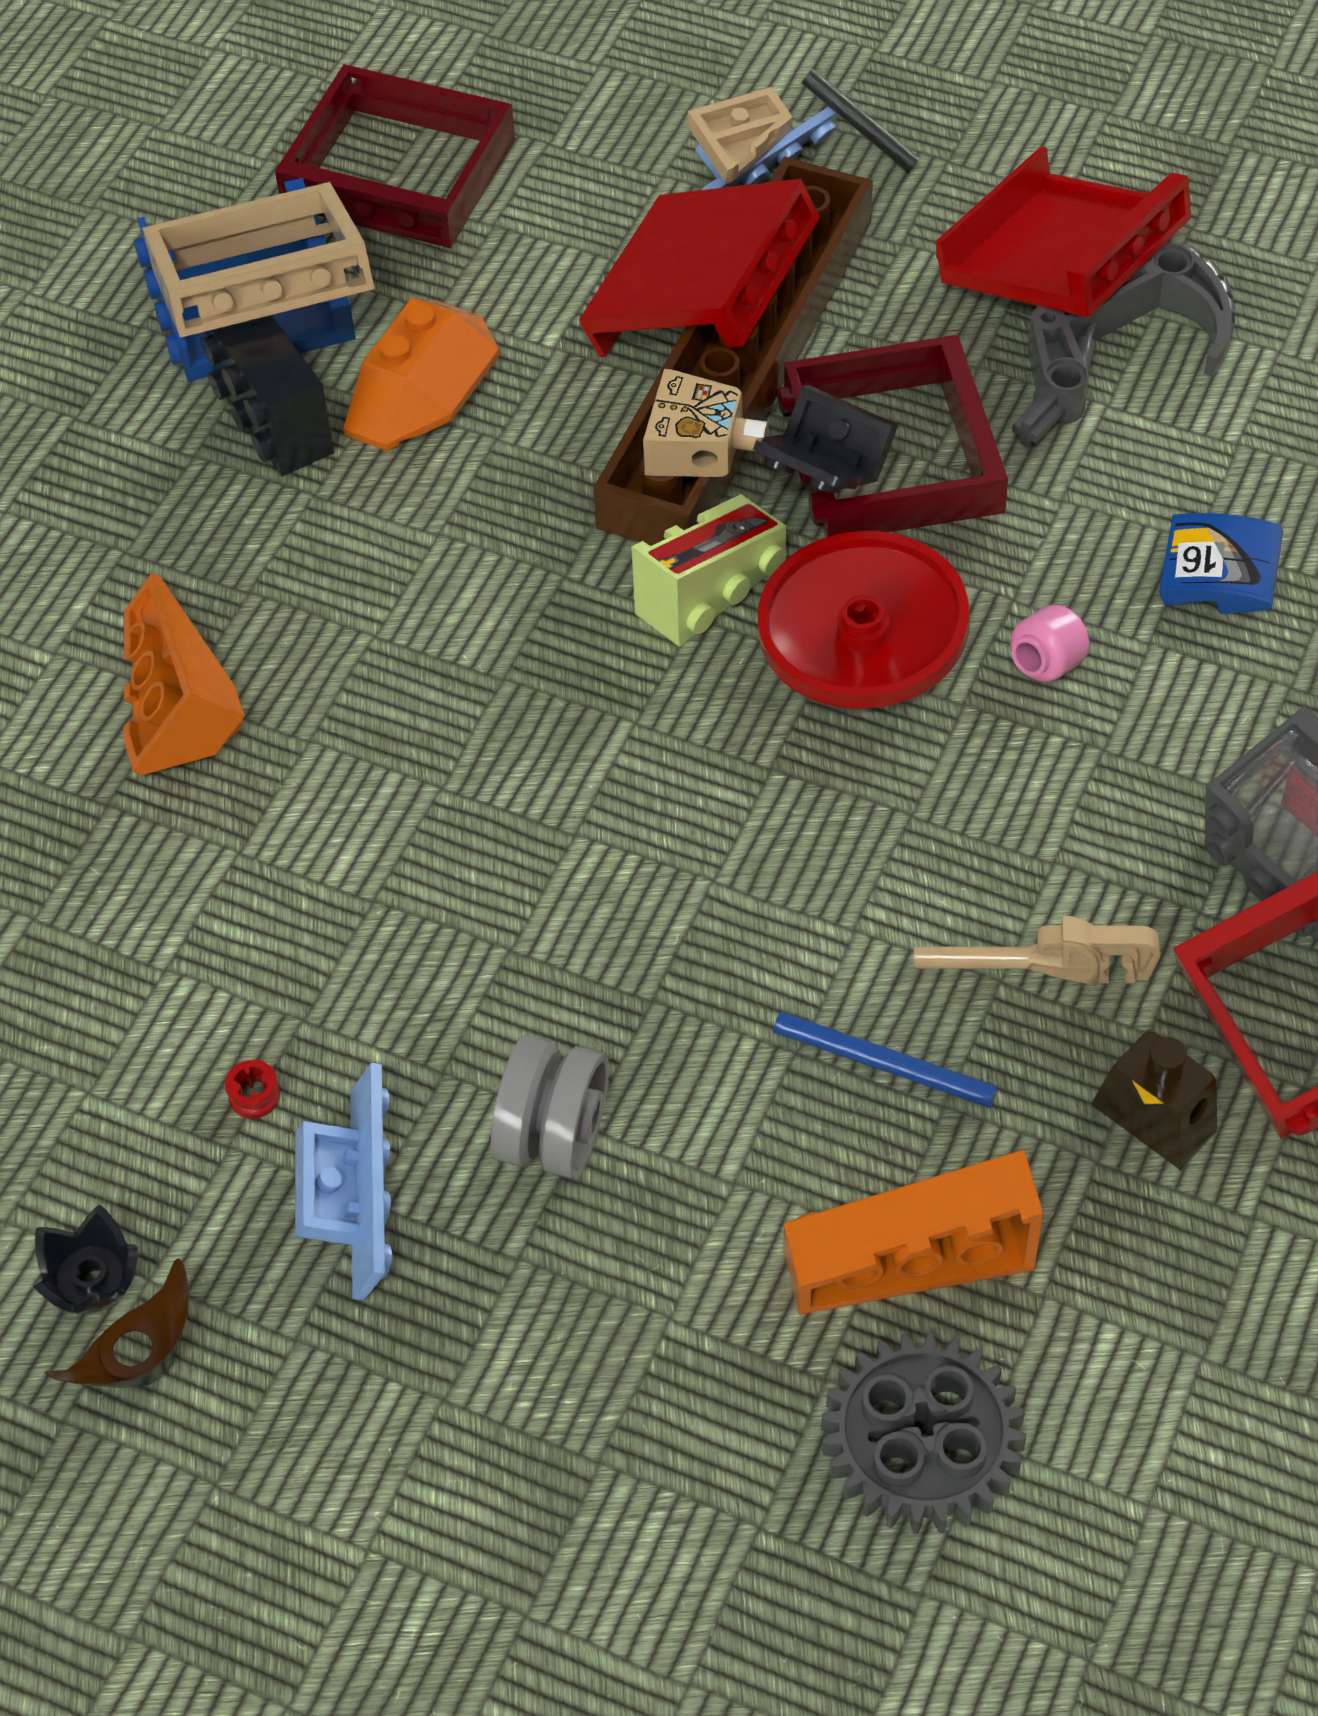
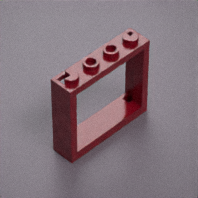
M343 64L276 168L275 176L278 193H286L284 182L303 178L306 188L330 182L354 225L451 249L515 140L512 104ZM352 78L357 79L355 84L352 83ZM355 111L480 141L446 199L320 168ZM324 213L316 214L322 217H326Z
M958 335L784 362V387L776 388L781 414L789 413L790 417L802 386L810 385L842 399L940 383L972 476L970 478L835 499L834 493H829L812 486L809 483L811 476L799 471L802 486L810 485L812 493L809 494V509L814 524H822L825 538L855 531L895 532L1005 513L1008 477Z

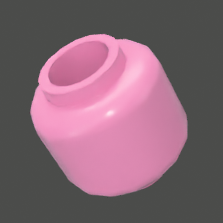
M1047 605L1016 625L1011 633L1010 648L1013 661L1022 673L1039 682H1052L1083 662L1088 654L1090 641L1087 629L1081 618L1072 610L1061 605Z

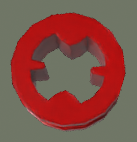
M255 1059L246 1060L235 1065L228 1072L225 1079V1090L230 1106L239 1116L249 1119L262 1118L270 1114L277 1107L280 1100V1088L277 1083V1076L270 1065ZM253 1082L262 1083L264 1090L262 1093L257 1095L255 1090H253L252 1097L243 1095L242 1087L249 1084L250 1088H253Z

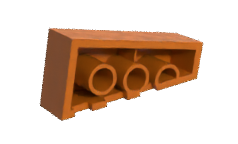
M1024 1149L822 1212L807 1213L796 1220L784 1223L783 1252L798 1314L813 1313L1033 1271L1035 1269L1044 1213Z

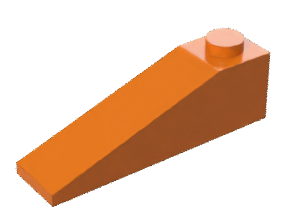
M151 573L124 610V659L133 663L131 682L124 686V701L133 704V721L129 720L124 725V743L132 770L139 775H146L216 755L227 739L236 735L245 717L233 682L161 576Z

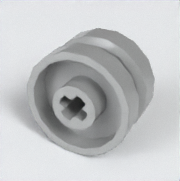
M527 1034L518 1039L507 1062L496 1099L491 1129L490 1146L492 1158L499 1162L526 1168L540 1154V1161L545 1172L577 1180L589 1161L600 1127L608 1087V1056L604 1052L575 1046L561 1061L558 1045L554 1041Z

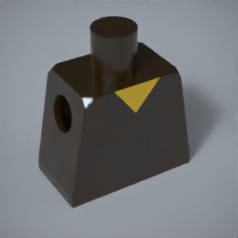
M1146 1031L1113 1065L1092 1102L1093 1107L1179 1170H1182L1217 1132L1216 1078L1209 1070L1187 1055L1185 1046L1179 1040L1172 1037H1161L1154 1031Z

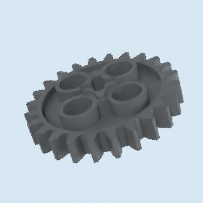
M905 1333L901 1337L900 1350L895 1352L883 1340L877 1341V1359L875 1361L859 1351L855 1357L857 1374L841 1368L838 1372V1386L841 1390L828 1389L826 1407L831 1411L822 1413L821 1430L829 1434L822 1439L823 1455L835 1457L830 1462L829 1474L831 1479L849 1476L844 1483L843 1496L845 1499H851L863 1493L865 1495L863 1515L866 1517L874 1513L880 1506L887 1509L886 1527L892 1528L900 1516L904 1515L910 1518L913 1534L919 1533L924 1518H932L938 1532L945 1533L947 1515L954 1514L967 1527L971 1523V1505L974 1504L987 1514L991 1513L994 1503L991 1491L1007 1496L1011 1485V1479L1007 1474L1019 1475L1022 1457L1015 1452L1024 1451L1027 1433L1017 1430L1023 1426L1024 1409L1010 1407L1015 1401L1016 1388L1014 1385L996 1388L1000 1382L1002 1368L997 1365L985 1371L979 1369L982 1357L981 1350H975L965 1359L958 1356L959 1339L954 1338L948 1344L945 1351L936 1348L934 1334L928 1333L923 1348H915L911 1338ZM941 1392H951L958 1395L962 1402L953 1406L939 1403L934 1396ZM880 1401H891L897 1404L901 1410L891 1415L881 1414L871 1406ZM974 1421L978 1426L974 1427L967 1424V1422ZM917 1427H925V1432L929 1437H922L921 1431ZM872 1436L876 1439H879V1441L873 1443L870 1442L868 1438ZM954 1449H963L970 1452L975 1457V1460L967 1464H958L951 1461L945 1454ZM892 1458H902L908 1461L913 1468L904 1473H894L888 1470L883 1463Z

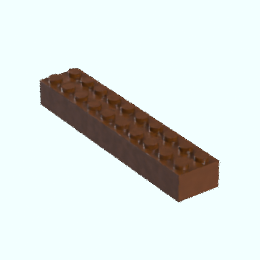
M783 157L769 182L801 179L820 216L818 222L743 347L726 348L714 324L685 327L593 487L596 529L638 542L643 541L652 546L666 539L664 538L665 530L675 525L686 530L698 524V514L719 504L747 450H735L730 472L724 477L645 475L643 439L664 369H671L737 387L742 392V418L764 421L777 397L776 388H781L784 384V362L798 359L871 224L873 180Z

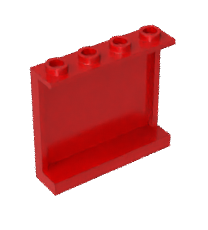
M1040 146L935 241L941 283L1090 317L1191 219L1188 175L1171 172L1148 194L1052 174L1049 170L1047 147Z
M795 179L659 195L579 318L581 326L599 357H606L621 331L714 324L726 348L743 347L820 218L802 180Z

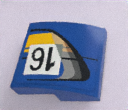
M1188 513L1172 515L1159 589L1164 605L1216 601L1220 614L1272 610L1283 537L1281 524L1231 514Z

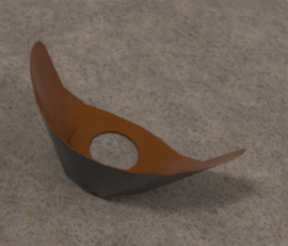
M179 1258L174 1260L163 1288L147 1302L134 1308L112 1323L93 1342L79 1361L67 1370L45 1371L44 1374L58 1381L114 1388L147 1386L161 1378L174 1362L188 1315L189 1285L183 1262ZM127 1332H142L149 1337L152 1344L151 1353L148 1358L134 1366L119 1363L114 1357L113 1352L115 1342Z

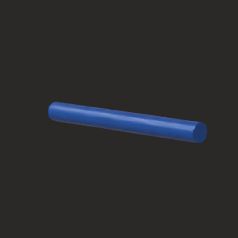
M782 1011L779 1013L774 1025L773 1032L987 1108L992 1107L997 1094L998 1086Z

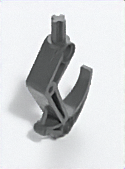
M1167 243L1149 258L1090 317L1042 306L1034 309L1031 314L1028 357L1036 389L1033 394L1034 403L1012 426V431L1020 435V442L1027 446L1031 442L1037 443L1054 423L1070 424L1079 420L1085 411L1089 368L1096 348V340L1158 307L1185 315L1196 321L1206 330L1212 340L1213 347L1207 354L1204 373L1214 376L1227 354L1235 323V305L1232 292L1228 283L1224 281V276L1219 268L1211 261L1205 262L1203 260V253L1194 246Z

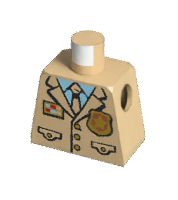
M664 369L643 439L645 475L724 477L730 472L735 450L754 451L753 447L756 439L768 437L769 424L765 421L742 418V392L737 387L671 369Z

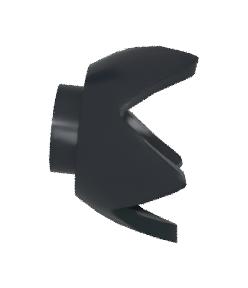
M101 1205L96 1206L89 1213L76 1232L50 1227H38L35 1232V1253L41 1276L34 1282L33 1287L52 1305L62 1310L76 1314H91L103 1311L121 1299L131 1285L138 1260V1247L134 1244L126 1243L117 1222ZM100 1271L99 1275L92 1281L85 1282L80 1280L81 1277L89 1272Z

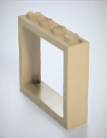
M330 182L142 228L154 275L180 338L374 289L365 242ZM324 213L328 223L316 225L314 215ZM331 232L337 242L180 280L176 272L177 270ZM170 250L173 251V255L175 257V260L173 261L171 260L170 255L168 253V251ZM352 267L357 278L346 281L344 268ZM197 305L199 318L185 321L182 315L184 312L183 308Z

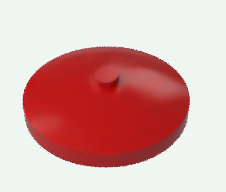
M855 531L836 534L817 540L799 549L772 573L761 593L757 612L761 649L766 661L775 674L790 688L809 699L835 707L850 709L879 708L901 703L924 693L939 683L952 670L961 657L967 643L970 623L968 595L962 579L954 567L937 551L917 540L903 535L880 531Z

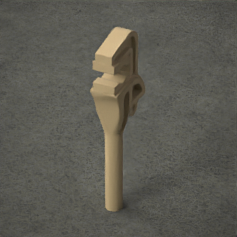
M1062 916V925L1040 927L1037 931V944L1028 947L914 946V969H1029L1060 979L1098 986V983H1109V955H1122L1125 983H1136V980L1148 981L1160 958V936L1156 930L1147 926L1093 925L1081 918Z

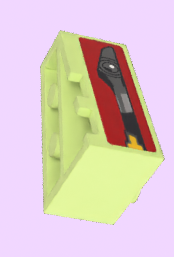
M742 494L698 514V524L686 530L681 529L677 525L665 530L664 538L666 539L649 546L642 541L631 546L635 614L679 647L695 634L699 635L705 632L712 624L714 618L731 604L736 605L740 603L754 585L765 576H771L778 566L786 560V525Z

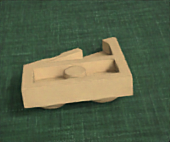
M769 87L689 110L687 126L725 184H728L738 178L791 131L792 115L775 90Z

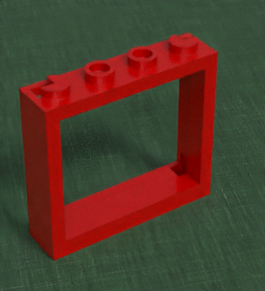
M1318 871L1173 948L1180 971L1280 1139L1293 1132L1296 1136H1301L1318 1128V1086L1283 1104L1208 977L1318 919Z

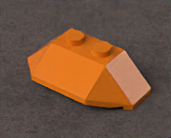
M411 298L362 361L343 427L344 436L384 451H389L399 446V441L423 435L452 421L500 356L499 347L482 316L441 301Z

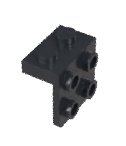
M807 385L801 387L785 434L757 438L753 450L766 456L764 460L766 465L786 473H793L794 469L811 476L809 483L812 486L836 494L839 492V489H857V486L878 481L899 424Z

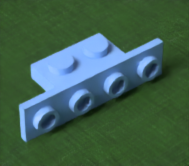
M376 1063L369 1064L350 1091L351 1129L303 1121L295 1132V1237L352 1245V1299L363 1301L378 1282L387 1277L392 1259L391 1246L385 1244L384 1225L387 1222L391 1206L390 1193L384 1191L383 1176L390 1154L389 1141L383 1139V1120L388 1109L389 1093L386 1088H382V1065Z

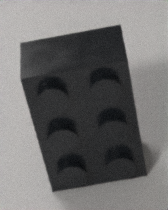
M272 315L205 331L206 336L200 338V343L207 360L213 368V371L208 373L211 388L219 400L227 399L232 417L241 431L249 430L253 446L263 462L270 460L280 476L283 477L334 454L323 384Z

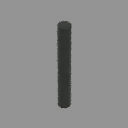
M813 68L801 82V84L907 173L920 159Z

